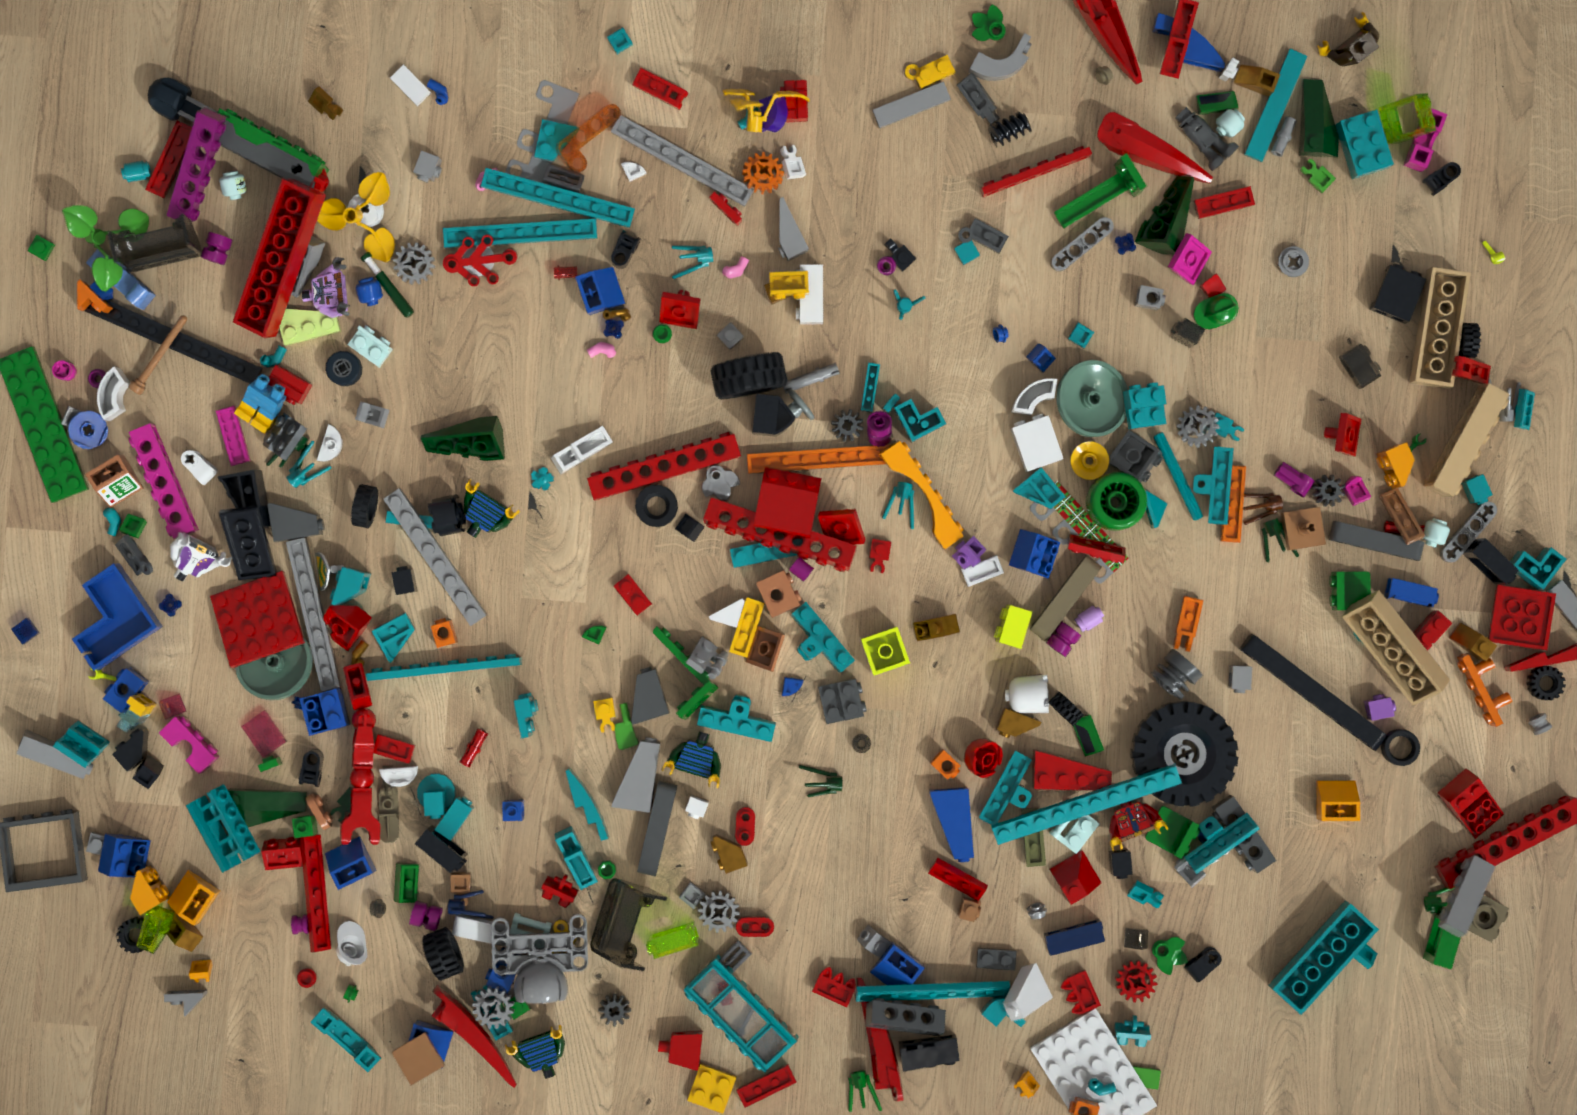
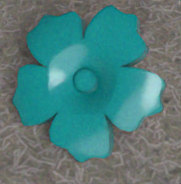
M543 467L538 472L533 471L531 473L532 480H535L532 483L533 488L540 489L542 487L545 491L551 486L549 482L554 481V476L548 473L547 468Z

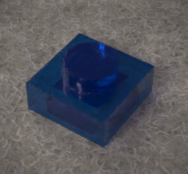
M25 618L11 629L22 645L40 633L29 618Z

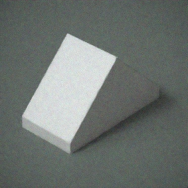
M742 598L710 615V620L737 628L745 603L744 599Z

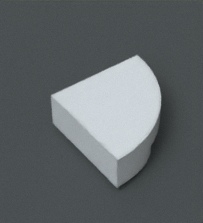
M621 163L629 182L647 174L645 169L636 163Z

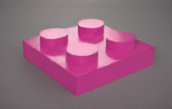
M1186 233L1167 267L1188 284L1194 285L1212 251L1193 235Z

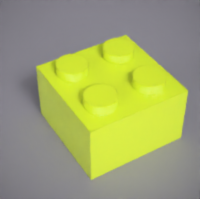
M1006 605V608H1002L999 617L1002 619L1000 626L996 627L994 633L996 642L1021 649L1032 612L1011 605Z
M897 626L861 638L873 676L910 664Z

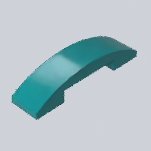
M323 1007L311 1020L310 1023L324 1035H329L352 1055L354 1061L367 1072L381 1059V1056L361 1035L328 1009Z

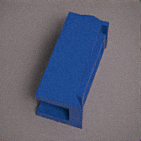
M1388 578L1384 597L1386 599L1393 598L1422 606L1434 607V604L1438 602L1439 593H1437V588Z

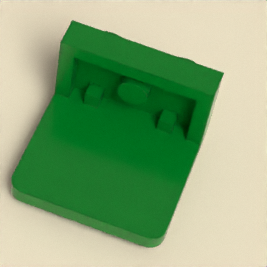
M1331 572L1329 584L1332 595H1330L1332 610H1347L1350 605L1371 594V577L1369 572Z
M1162 806L1158 813L1168 826V830L1165 826L1160 827L1159 831L1161 834L1156 829L1146 833L1145 839L1182 859L1190 851L1191 846L1189 844L1191 840L1196 839L1199 834V824Z

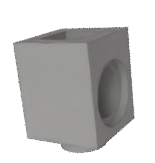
M1139 286L1135 306L1159 310L1165 303L1166 295H1163L1164 289ZM1151 293L1155 296L1156 300L1154 303L1147 301V294Z
M1229 665L1228 688L1234 689V693H1245V690H1251L1252 667Z

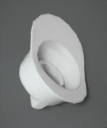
M344 922L337 930V957L346 966L362 964L367 958L364 931L355 922Z

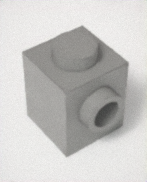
M421 151L413 171L417 175V179L428 183V180L434 182L435 178L440 176L442 160L440 157Z

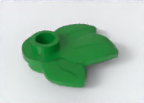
M992 4L987 14H972L973 24L977 28L973 31L972 36L978 41L989 39L998 41L1004 37L1006 29L1002 23L1003 14L998 7ZM994 28H997L999 30V33L994 34L992 30Z
M1171 937L1167 941L1158 940L1153 944L1152 953L1157 958V966L1163 973L1171 975L1173 965L1188 963L1185 953L1181 950L1185 944L1183 939ZM1160 946L1165 948L1162 953L1158 952Z

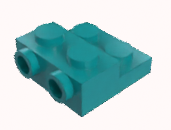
M1158 382L1149 383L1146 388H1141V385L1129 386V390L1123 391L1128 430L1167 424L1164 405L1167 404L1164 385L1159 386Z
M530 692L520 694L518 699L514 700L521 739L533 735L532 732L535 731L534 721L530 720L529 717L537 715L536 712L539 711L537 699L534 700Z

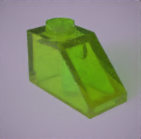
M160 906L147 911L136 947L154 954L170 930L174 912Z

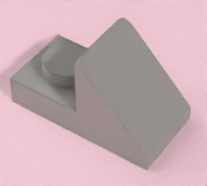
M207 990L168 991L164 994V1002H170L171 1005H179L184 1001V1016H186L206 996Z

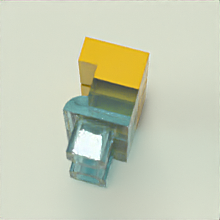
M142 693L130 696L126 702L130 705L128 711L118 715L121 717V720L117 727L124 732L134 730L137 725L146 721L157 704Z

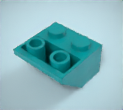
M342 567L341 570H338L336 575L338 583L336 589L333 588L330 595L331 604L343 605L365 593L371 573L351 567Z

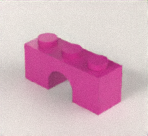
M1428 108L1423 112L1403 166L1419 172L1427 169L1434 152L1432 146L1438 134L1441 133L1448 114L1432 108Z
M175 716L159 734L171 746L178 745L182 740L188 741L192 745V753L186 759V762L198 774L204 773L220 757L217 754L218 750L212 744L208 745L203 740L205 738L203 734L198 730H194L186 717Z

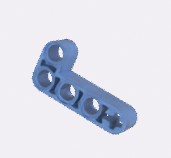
M97 249L86 263L92 268L96 258L105 257ZM122 267V277L114 287L124 294L125 298L133 305L144 310L156 294Z

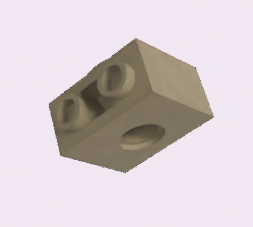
M1483 895L1468 931L1492 943L1493 939H1496L1499 935L1501 923L1505 922L1508 917L1507 911L1509 908ZM1485 912V918L1480 921L1479 914Z

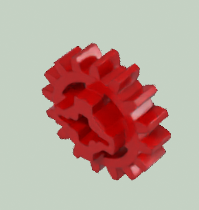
M1130 960L1129 966L1122 964L1123 971L1117 970L1120 977H1115V980L1119 982L1115 986L1117 989H1121L1119 994L1121 996L1126 994L1125 999L1127 1001L1132 997L1134 1003H1136L1137 998L1144 1002V996L1150 999L1149 992L1155 993L1152 987L1158 985L1156 981H1153V979L1157 978V975L1151 974L1154 969L1152 967L1147 968L1148 964L1146 962L1141 965L1139 960L1136 961V964H1133ZM1137 969L1135 972L1129 973L1130 970ZM1145 973H1147L1148 975V983H1146L1144 977L1146 976ZM1130 978L1139 979L1142 984H1134ZM1124 979L1128 982L1127 990L1124 986Z

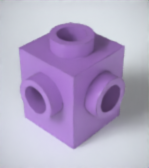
M973 536L966 543L962 540L955 547L957 551L952 557L965 570L970 565L972 567L976 566L981 561L979 557L987 549Z

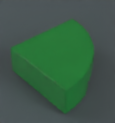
M593 626L583 633L582 638L599 645L607 627Z

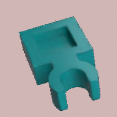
M1216 412L1214 417H1217L1219 421L1215 424L1220 426L1219 429H1215L1218 436L1226 438L1227 434H1229L1232 440L1239 441L1240 438L1235 436V431L1244 432V428L1240 426L1233 427L1234 420Z

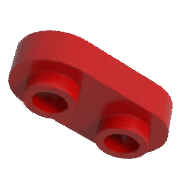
M742 807L736 814L735 838L740 845L747 846L754 841L755 812L750 807ZM748 814L750 818L743 820L742 815ZM747 833L749 837L744 840L741 835Z
M742 917L736 923V931L743 937H767L774 931V922L769 917ZM748 923L749 928L743 929L742 924ZM767 923L769 927L762 929L761 925Z

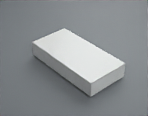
M402 65L390 77L417 106L431 94L405 65Z
M997 555L979 562L974 567L970 565L965 570L961 569L968 587L1004 573Z

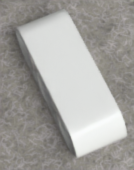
M456 914L452 935L492 944L491 926L493 921ZM496 922L495 928L498 931H503L506 928V924ZM500 940L495 945L505 946L506 943Z

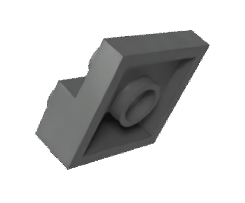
M283 413L282 416L276 419L275 426L271 432L265 435L263 445L286 461L307 428Z
M1128 430L1110 455L1109 464L1123 473L1134 476L1141 483L1142 481L1145 483L1151 476L1150 470L1153 466L1157 467L1161 463L1162 452L1137 434Z
M855 678L818 687L826 724L864 717L863 712H867L865 701H861L859 696L860 693H863L861 683L856 682Z

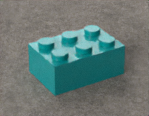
M1377 110L1341 120L1335 125L1351 179L1379 172L1394 165Z

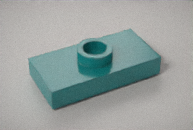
M1519 389L1518 401L1515 406L1514 427L1522 430L1530 429L1535 392Z

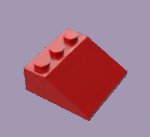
M765 467L753 526L810 537L822 478Z

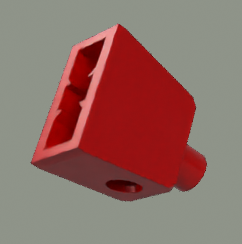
M703 1031L672 1032L671 1041L659 1040L658 1052L669 1053L668 1062L698 1071Z

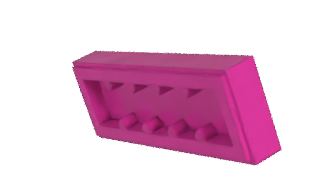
M236 406L216 410L231 466L251 461L239 417L234 414Z

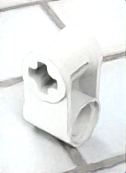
M188 450L181 455L182 464L203 485H206L218 473V470L198 451ZM189 456H195L193 458L195 462H189Z

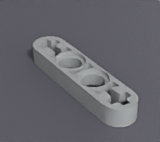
M1103 217L1095 222L1052 258V268L1058 272L1068 268L1111 233L1114 227L1112 220ZM1101 222L1104 224L1108 223V231L1102 230L1099 233L1102 237L1099 238L1096 231L1102 226ZM1088 233L1093 234L1095 237V241L1092 244H1088L1084 240L1085 235ZM1073 245L1078 246L1080 249V253L1077 256L1070 254L1069 249ZM1065 251L1067 257H1069L1072 261L1069 262V259H1066L1063 262L1064 267H1057L1055 265L1057 262L1056 258L1061 260L1063 257H1065V254H1063V252Z
M1485 502L1475 509L1442 548L1440 556L1443 561L1452 563L1461 557L1497 514V507L1494 503ZM1484 507H1491L1489 509L1491 514H1485L1482 518L1477 516V514L1482 515L1485 512ZM1474 519L1478 520L1480 524L1477 530H1473L1470 527V522ZM1460 534H1464L1467 537V542L1464 545L1458 542ZM1455 546L1458 547V548H1461L1460 551H1459V549H1455V550L1453 551V553H1452L1453 556H1454L1453 558H1452V557L1447 558V555H1448V553L1446 552L1447 550H1448V551H1451V550H1453V548H1454Z

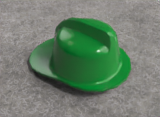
M1227 293L1210 297L1196 306L1194 319L1204 329L1220 327L1235 319L1239 310L1238 302L1235 297Z

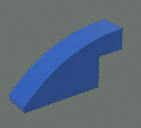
M1158 13L1155 17L1152 32L1169 36L1174 18ZM1192 28L1183 63L1221 72L1225 67L1224 61L1207 39Z

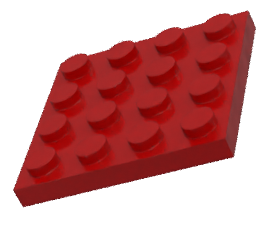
M283 571L277 572L276 576L263 577L210 596L231 668L305 643Z

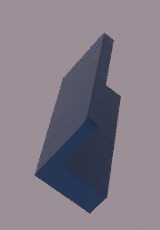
M1096 919L1044 933L1049 955L1053 956L1105 942L1102 921Z

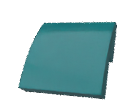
M77 721L68 728L66 734L55 742L53 747L86 768L102 753L110 741L80 721Z

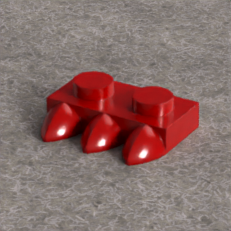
M827 967L819 974L812 992L847 1008L854 994L856 981L855 978H851L843 984L844 976L842 972L835 975L832 979L831 967Z
M1085 969L1068 976L1062 983L1061 989H1073L1068 994L1066 1001L1078 1002L1072 1008V1013L1083 1014L1101 1006Z

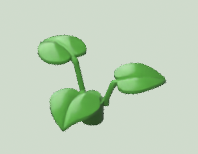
M81 205L62 209L69 232L77 238L85 237L88 243L94 244V248H97L104 255L105 258L98 257L94 260L92 275L100 290L104 292L109 290L119 282L123 269L117 259H109L108 254L100 247V244L104 243L106 235L122 232L127 241L140 240L148 230L149 216L137 209H126L118 218L120 230L102 231L93 227L98 221V217L93 209Z

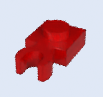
M872 539L869 558H874L875 561L870 566L871 572L874 571L876 565H879L881 573H884L885 566L883 560L889 561L890 541Z

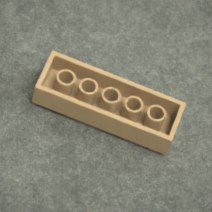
M1431 267L1426 270V282L1423 289L1409 383L1444 389L1454 387L1455 376H1452V372L1456 365L1454 362L1455 356L1459 354L1471 273Z
M1490 383L1478 385L1427 478L1424 487L1443 497H1454V495L1460 492L1462 488L1461 482L1470 474L1472 462L1476 461L1480 456L1481 451L1479 449L1482 444L1488 441L1490 429L1498 423L1500 419L1498 415L1501 409L1504 410L1509 403L1507 399L1510 395L1509 393Z
M1379 590L1348 607L1342 618L1413 706L1443 692L1450 679Z

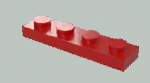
M178 120L176 121L146 186V191L165 199L184 157L193 127Z

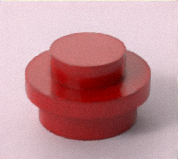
M310 968L302 969L297 975L299 985L304 988L313 986L317 980L316 973Z

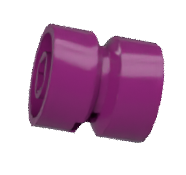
M208 232L205 241L207 246L203 247L200 257L225 266L228 257L226 251L230 250L233 240L213 232Z
M875 411L867 418V438L872 445L877 447L885 446L892 439V419L886 412Z
M1061 621L1056 629L1057 634H1052L1046 644L1062 656L1067 657L1072 650L1071 644H1076L1081 635Z
M416 901L409 925L419 928L423 925L427 930L436 931L443 908L435 905L428 907L427 903Z

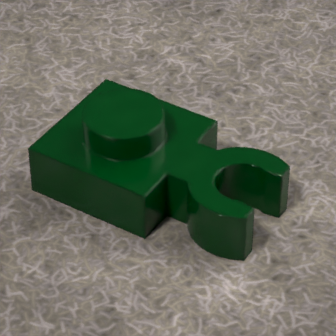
M351 787L337 800L340 807L334 808L330 813L334 815L336 811L340 812L339 822L346 817L347 811L350 813Z

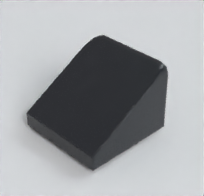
M685 514L675 529L695 542L703 531L704 526Z

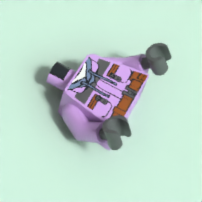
M335 257L330 266L311 280V290L302 291L303 302L313 301L315 308L320 313L331 318L342 315L349 316L350 314L346 312L350 305H348L345 275L342 271H339L340 269H346V265L341 264L344 258Z

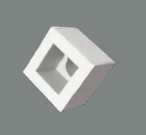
M691 795L685 811L689 812L688 816L699 819V816L703 818L709 801Z

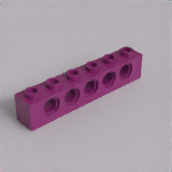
M203 108L197 112L166 216L186 225L198 219L200 214L198 210L199 205L205 198L203 192L210 181V170L215 165L216 160L214 156L220 148L221 142L219 140L226 129V124H224L225 116L208 108ZM206 129L210 132L211 137L206 133ZM201 147L204 148L205 154L201 151ZM190 181L194 183L195 188L192 187Z

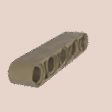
M1086 555L1033 623L1030 630L1046 641L1098 574L1102 566Z

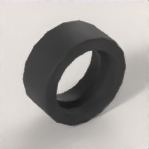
M1395 729L1386 734L1387 737L1381 744V751L1388 762L1398 766H1406L1412 764L1420 754V743L1413 733L1408 730ZM1398 736L1406 737L1412 746L1410 754L1403 759L1395 758L1389 749L1391 741Z

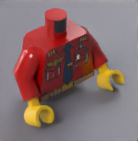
M1131 801L1120 804L1122 809L1115 811L1110 821L1111 849L1114 851V846L1120 845L1122 850V842L1154 829L1161 834L1159 831L1160 827L1165 826L1168 830V826L1162 820L1157 810L1147 803L1141 804V802L1132 804Z

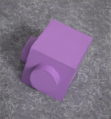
M1378 694L1374 695L1373 699L1364 701L1367 720L1374 721L1395 716L1396 705L1394 700H1391V697Z

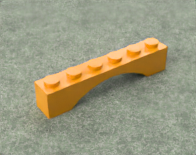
M897 440L879 454L889 469L908 476L924 492L932 511V533L942 548L946 549L964 537L961 533L964 529L958 521H953L951 518L953 515L952 511L947 505L943 506L940 501L943 499L937 489L933 491L930 486L932 483L926 473L924 475L919 470L921 465L916 458H911L909 455L911 450L907 444Z

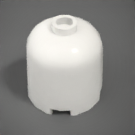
M1034 675L1014 678L1010 682L1009 690H1005V699L1010 702L1011 708L1017 713H1049L1048 676Z

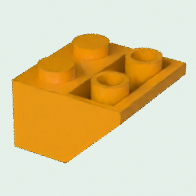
M1407 442L1376 453L1378 457L1376 458L1377 464L1381 469L1383 468L1385 482L1391 488L1405 486L1415 461Z
M1316 780V819L1320 821H1360V799L1356 781Z
M151 866L136 872L130 900L140 915L170 898L168 888L161 884L158 879V872L155 868H151Z
M187 870L167 903L178 916L195 926L201 922L221 890L192 871Z

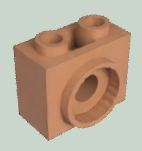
M784 570L756 583L772 618L799 606V601L802 600L798 590L793 591L791 584L794 582L790 573H785ZM774 589L782 592L781 599L777 601L771 598V592Z

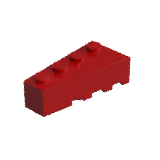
M1033 749L1032 788L1095 791L1112 785V771Z

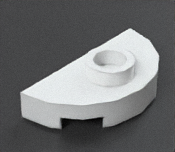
M329 424L317 461L326 462L332 460L339 455L342 449L343 440L340 433Z
M418 766L379 769L386 783L391 786L402 787L415 779Z

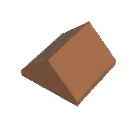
M757 626L745 662L773 672L785 634Z

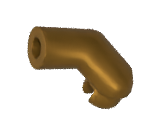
M612 308L603 312V317L607 320L621 317V320L625 322L631 319L630 311L626 308Z
M361 640L353 650L351 665L362 663L364 666L365 662L361 660V655L369 646L365 641Z

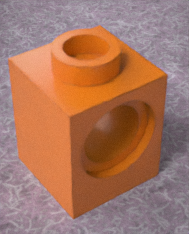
M446 618L434 621L435 625L431 626L437 648L458 642L452 620L446 621ZM442 627L448 629V636L446 638L441 637L439 634V630Z
M944 749L930 762L947 780L950 777L952 779L955 778L960 772L958 768L961 765ZM949 760L952 763V767L950 770L945 771L941 765L944 761Z
M1075 1097L1074 1102L1071 1101L1068 1112L1071 1113L1070 1115H1098L1100 1106L1097 1102ZM1083 1106L1088 1108L1086 1114L1078 1113L1079 1108Z

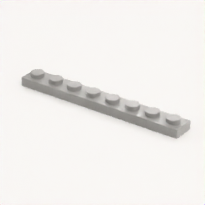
M622 115L618 117L611 130V133L744 207L754 191L753 188L748 189L744 183Z
M401 488L385 497L383 500L469 625L472 626L484 618L487 613Z
M306 538L288 541L286 545L320 689L325 691L341 687L328 628L323 619L324 611Z

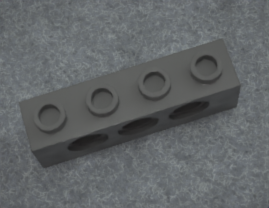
M1232 795L1211 807L1214 811L1212 813L1213 817L1218 822H1221L1225 828L1230 825L1227 821L1230 814H1235L1236 820L1245 814ZM1255 832L1234 847L1239 855L1243 854L1245 857L1244 863L1249 871L1253 870L1259 873L1277 861L1258 832ZM1252 846H1256L1257 853L1250 856L1249 849Z
M874 998L866 1005L865 1027L940 1036L945 1033L946 1010L939 1009V1006L930 1005L927 1008L921 1007L919 1003L905 1005L902 1001L895 1000L890 1003L885 1002V999ZM885 1010L889 1011L890 1018L885 1016ZM903 1012L907 1013L908 1021L903 1018ZM921 1015L926 1017V1023L921 1020Z

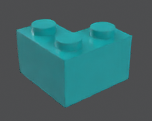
M912 398L894 407V411L911 443L946 425L938 407L921 416Z
M1545 547L1536 559L1525 551H1517L1510 562L1519 569L1516 575L1536 590H1544L1566 561V558L1552 547Z

